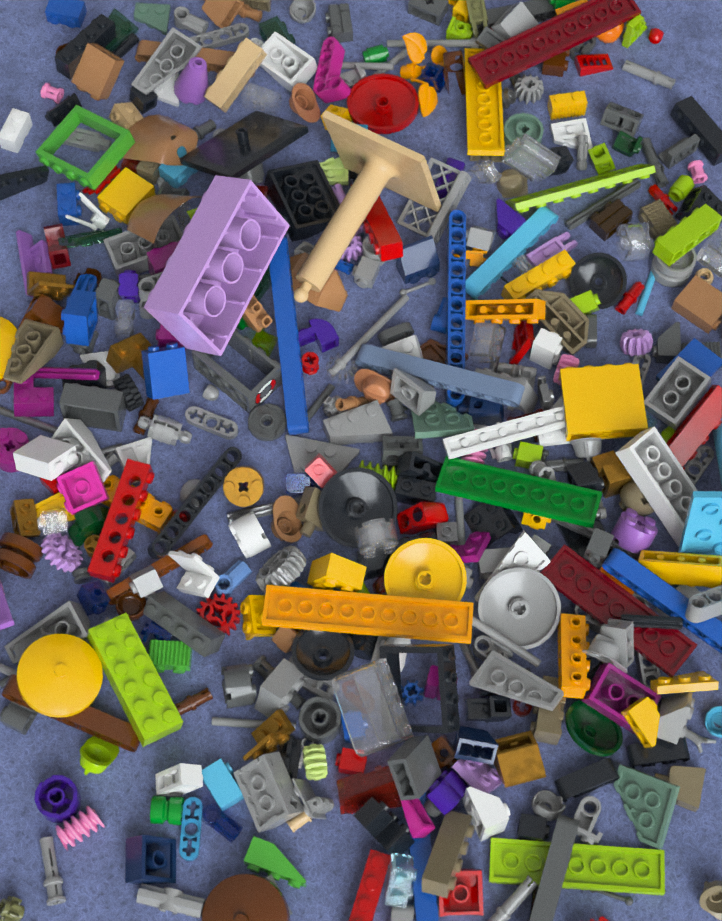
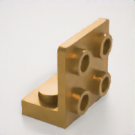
M32 271L27 273V295L33 296L36 299L43 293L54 301H61L75 287V285L66 284V275Z
M283 709L275 711L251 733L257 745L243 756L244 761L255 760L263 754L274 753L277 751L276 746L284 744L290 739L289 735L295 731V728Z

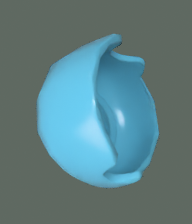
M722 706L712 707L706 713L704 720L707 731L712 736L722 738V728L716 727L714 722L722 727Z

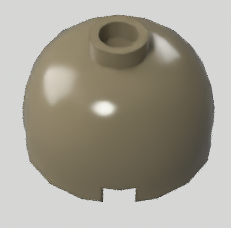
M633 479L623 485L620 490L621 501L619 502L623 511L631 508L643 517L655 512Z

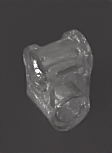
M492 159L478 160L467 172L476 181V184H493L502 177V174L496 170Z

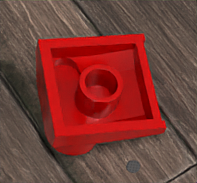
M461 869L460 873L456 872L455 875L457 881L454 891L450 890L448 898L438 896L439 917L448 915L484 916L482 870Z

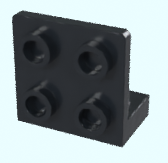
M702 185L691 190L675 218L681 221L684 217H689L697 207L700 208L704 204H707L722 216V201L706 185Z
M481 503L464 515V519L472 533L477 531L489 532L491 539L487 547L507 533L517 534L523 530L512 510L508 508Z

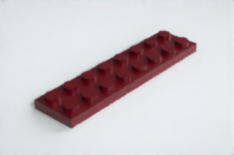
M565 544L551 559V562L540 572L551 581L557 591L602 625L608 624V619L610 618L620 620L622 614L659 616ZM634 627V650L671 678L698 646L677 629Z

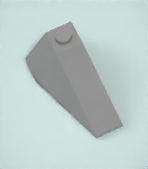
M172 27L131 85L143 94H149L185 68L189 60L197 56L202 46Z
M69 600L4 647L12 663L16 664L19 663L24 651L33 642L44 636L69 634L84 640L87 637L88 629H90V620L81 604Z

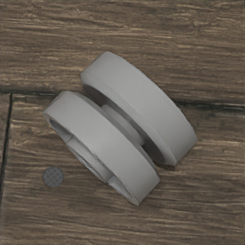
M694 248L691 249L671 266H668L654 255L650 271H652L655 280L664 286H682L687 283L692 274L697 259Z

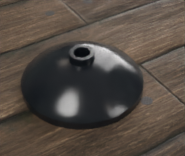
M592 253L584 256L575 264L570 275V288L573 296L575 297L591 290L593 294L597 293L600 299L599 309H606L616 304L622 298L627 286V276L623 265L615 257L606 253ZM601 278L603 283L597 285L596 279Z
M302 629L293 640L291 653L296 668L303 675L314 680L328 681L340 677L350 668L354 659L355 649L348 633ZM325 656L326 659L322 660L319 657Z

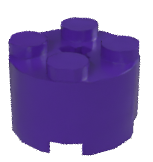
M52 775L45 781L40 782L35 791L34 801L37 809L47 820L53 823H63L65 820L67 822L70 821L71 816H75L81 807V796L78 788L71 779L63 775ZM61 796L62 799L56 803L54 799H58Z

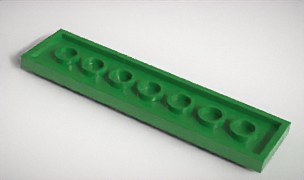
M447 456L435 486L436 492L592 529L602 497L601 491L463 459L453 458L448 460Z

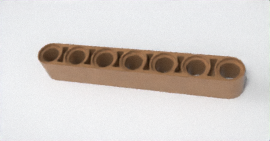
M139 41L135 55L136 61L139 63L141 61L148 62L161 42ZM202 48L196 57L206 61L207 72L216 71V73H219L225 68L227 60L235 52Z

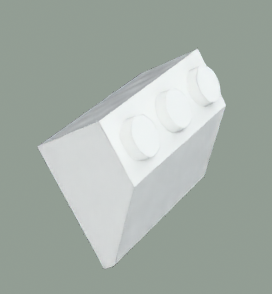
M473 787L466 788L463 804L468 815L472 816V824L475 826L480 842L504 832L509 821V815H511L507 804H502L500 798Z

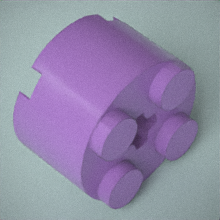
M627 508L626 511L621 513L611 534L614 535L613 540L615 538L619 540L618 545L629 552L639 554L641 550L649 549L658 533V529L653 518L640 516L635 510Z

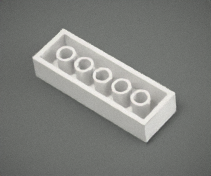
M654 426L637 434L620 448L616 455L679 547L692 493L698 490Z

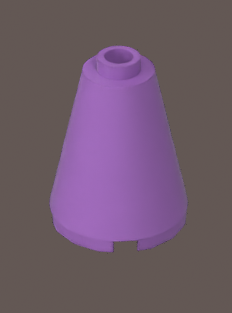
M200 57L191 58L175 80L174 94L183 103L188 104L189 102L194 103L193 105H198L206 100L204 96L209 87L207 63L204 59Z

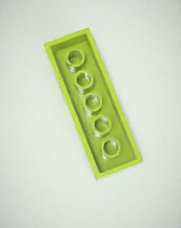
M127 613L88 629L87 639L91 647L96 651L101 661L102 669L142 747L180 730L183 720Z

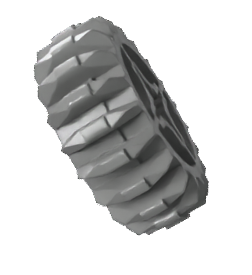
M291 545L273 554L263 564V567L259 569V573L256 576L259 588L266 593V585L290 586L292 582H295V579L300 576V573L306 566L307 559L301 550Z

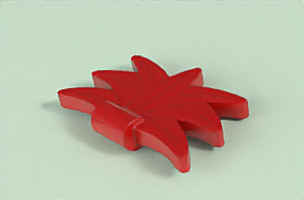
M115 166L95 190L86 187L82 192L84 194L88 192L89 195L94 192L96 195L99 194L105 185L110 184L111 180L121 172V169Z

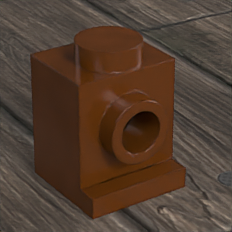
M445 734L431 743L440 769L444 766L449 769L458 761L454 758L453 745L446 738ZM442 749L448 750L447 756L441 755Z

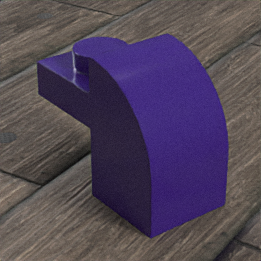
M311 319L309 320V328H303L298 331L300 347L316 341L323 353L339 346V337L334 327L325 320Z

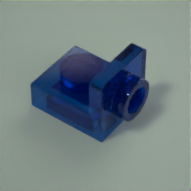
M286 473L287 494L303 493L305 487H314V480L307 473Z
M153 620L150 624L146 623L141 632L144 635L143 642L147 641L151 632L154 633L155 638L162 641H170L172 637L171 633Z

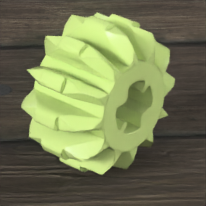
M322 744L305 746L303 749V763L306 778L314 781L326 778L328 768L324 746Z

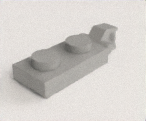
M76 128L63 143L64 145L93 152L107 151L112 145L111 140H106L100 133Z

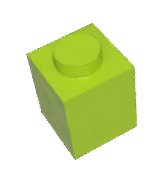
M591 290L570 298L585 316L600 310L598 307L601 304L597 293L593 294Z
M520 441L519 447H515L512 459L516 460L515 466L529 469L534 461L541 460L543 446Z

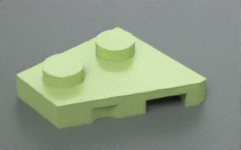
M332 157L325 162H319L330 185H348L349 170L344 168L340 157L335 159Z

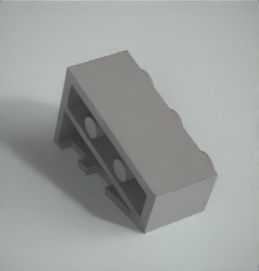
M378 400L323 420V430L329 443L349 445L382 442V436H392L393 434Z

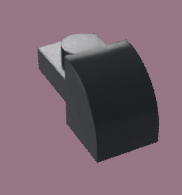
M489 696L488 698H467L465 700L467 721L501 722L512 717L511 703L508 697Z

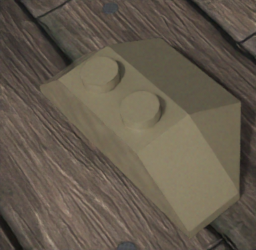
M536 289L525 298L546 301L545 320H538V326L549 332H555L562 337L561 345L563 346V351L573 356L587 344L589 319L564 293Z

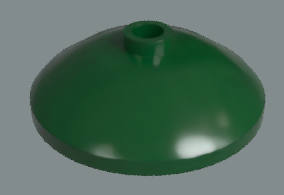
M581 700L574 702L566 711L565 724L568 733L573 741L584 751L597 756H610L621 747L623 733L620 725Z

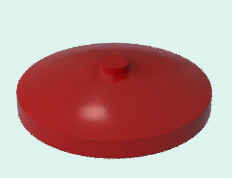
M375 74L359 80L351 88V92L347 97V109L351 120L355 124L368 125V130L376 134H391L405 129L414 121L419 109V98L415 88L405 79L392 74Z

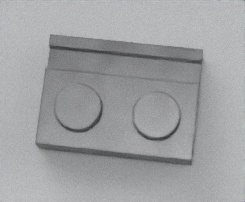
M545 375L538 377V395H540L542 411L550 410L554 405L553 390L548 389Z

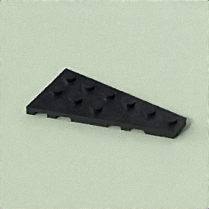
M40 166L0 174V201L47 182L48 167Z

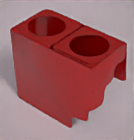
M420 502L397 514L400 533L408 535L436 528L437 523H446L449 520L443 502ZM422 511V519L419 522L415 521L413 514Z

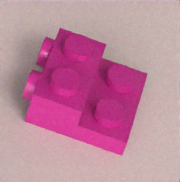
M94 461L57 477V488L60 494L64 495L66 510L72 515L110 499Z

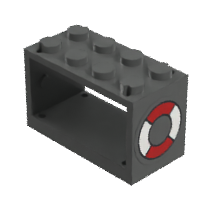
M235 329L228 345L266 375L251 391L211 359L213 354L193 350L192 358L194 368L250 414L255 407L261 405L282 384L281 366L275 359L271 360L266 356L262 348L255 347L247 336H242Z

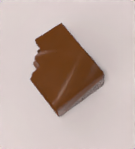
M462 51L443 53L444 80L448 94V72H455L461 94L464 95L465 64ZM454 63H459L462 65V69L454 71L450 69V66Z

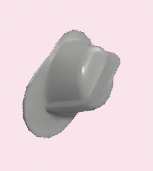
M596 437L571 440L570 444L573 446L576 457L586 458L587 461H591L592 457L600 455L603 440Z
M598 634L591 642L588 650H582L583 653L596 658L603 664L609 662L624 673L628 672L623 665L618 663L619 648L611 638Z

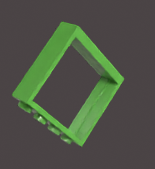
M76 105L36 150V154L39 157V162L43 163L44 166L51 167L58 174H64L71 181L76 180L83 187L87 186L95 190L134 145L135 140L129 130ZM80 123L115 139V142L88 173L53 156Z

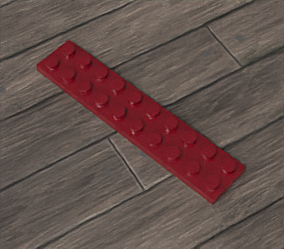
M589 0L469 57L468 63L483 87L487 89L632 20L634 17L641 15V10L634 0Z

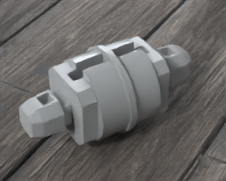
M155 414L153 420H151L150 417L140 416L138 426L145 430L149 429L147 436L151 437V439L174 446L177 440L185 444H189L192 434L186 430L181 431L183 424L171 419V417Z

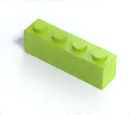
M707 204L700 208L697 207L689 217H684L677 226H672L665 235H660L655 240L653 254L668 266H671L719 228L722 216Z

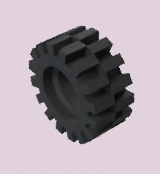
M125 374L113 381L115 389L123 392L125 406L129 412L144 405L141 393L129 374Z

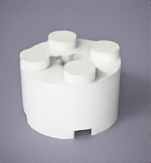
M253 511L232 521L228 525L246 559L271 547Z

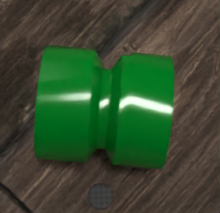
M153 795L150 808V823L164 824L167 820L171 825H182L184 797L173 796L167 800L165 796Z

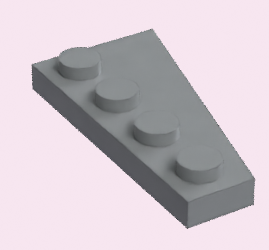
M492 650L469 681L470 686L549 711H553L564 696V691L494 650Z

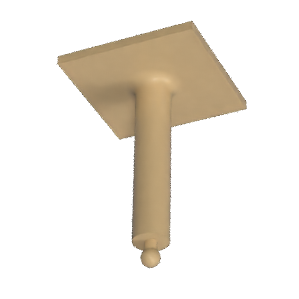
M327 110L323 113L322 118L345 169L359 175L296 275V279L302 283L301 287L297 288L293 294L294 299L299 303H303L308 299L310 289L316 292L322 290L384 187L436 212H439L442 207L425 156Z

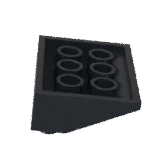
M314 160L267 171L264 185L276 210L289 220L288 224L290 226L287 233L291 241L307 239L324 231L340 203L319 161Z

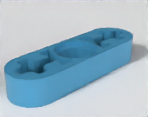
M196 797L188 798L183 805L179 853L185 861L195 860L200 852L203 804ZM192 802H195L196 806L199 807V809H195L194 817H199V820L191 818V810L187 808L192 805ZM193 823L197 825L198 830L195 834L188 835L185 832L188 824ZM184 838L190 840L197 838V842L192 841V849L195 852H192L191 856H187V853L183 852L184 849L188 848V840L184 841Z

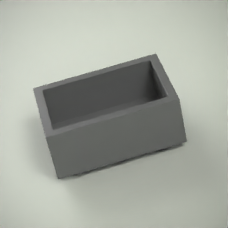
M65 383L59 401L63 420L64 418L81 419L87 427L122 431L126 416V406L122 391L102 389L97 386H83L78 383Z

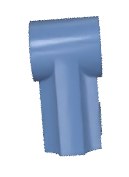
M238 560L224 574L219 575L220 578L215 585V593L218 597L221 598L222 594H225V598L231 596L233 590L252 574L248 565L244 561ZM221 584H227L229 586L226 589L219 588Z

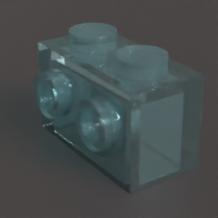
M391 853L384 886V905L406 908L408 899H412L413 886H411L412 881L415 882L417 877V868H414L413 856Z

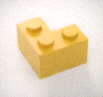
M329 553L312 561L307 584L314 586V589L327 590L336 587L345 592H357L362 590L366 567L334 553Z

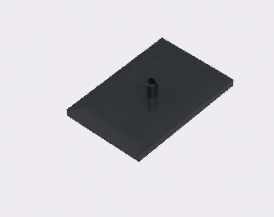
M256 110L179 158L180 163L213 176L239 178L309 132L308 126Z

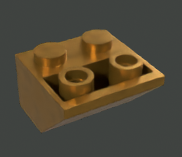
M531 730L495 739L499 746L494 765L505 788L546 777L539 747Z

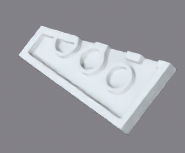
M523 531L474 598L478 602L485 584L491 577L502 570L513 567H525L539 572L551 561L530 536Z

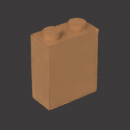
M87 43L71 82L77 85L76 88L80 91L90 93V97L95 100L108 99L124 64V60L97 43Z
M695 275L674 300L671 309L709 334L712 329L716 331L722 323V292Z

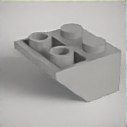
M693 692L677 693L661 700L658 708L660 719L657 738L674 744L678 743L679 737L684 738L687 721L691 719L694 711L695 699L692 698Z

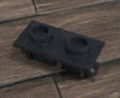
M76 93L71 96L68 95L58 106L46 112L45 118L47 121L51 120L54 127L59 125L76 105L82 107Z
M289 735L290 739L280 745L279 752L292 781L293 778L297 779L302 740L295 739V736Z

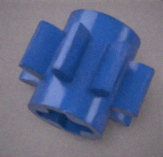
M407 680L405 687L401 685L402 692H404L402 693V699L404 698L405 706L408 703H412L416 707L417 700L423 701V696L420 693L424 692V688H419L418 681L410 683ZM411 690H414V691H415V694H412L411 696H409V695H408V692H411Z

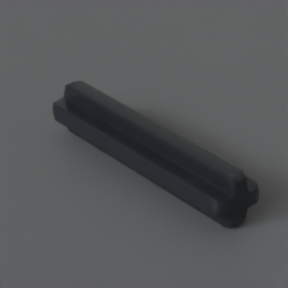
M622 614L620 620L632 621L633 627L680 630L683 626L681 617Z

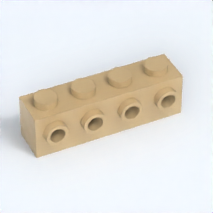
M245 38L244 41L239 43L235 54L227 60L225 68L217 74L213 85L207 88L204 97L226 113L267 56L266 52L248 38Z

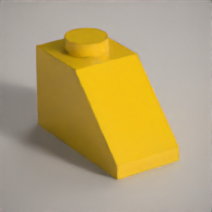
M649 697L640 698L621 712L644 748H651L656 745L660 714L657 711L658 707Z

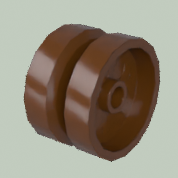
M4 532L0 539V568L16 576L31 579L36 570L34 563H38L42 558V548L24 536Z

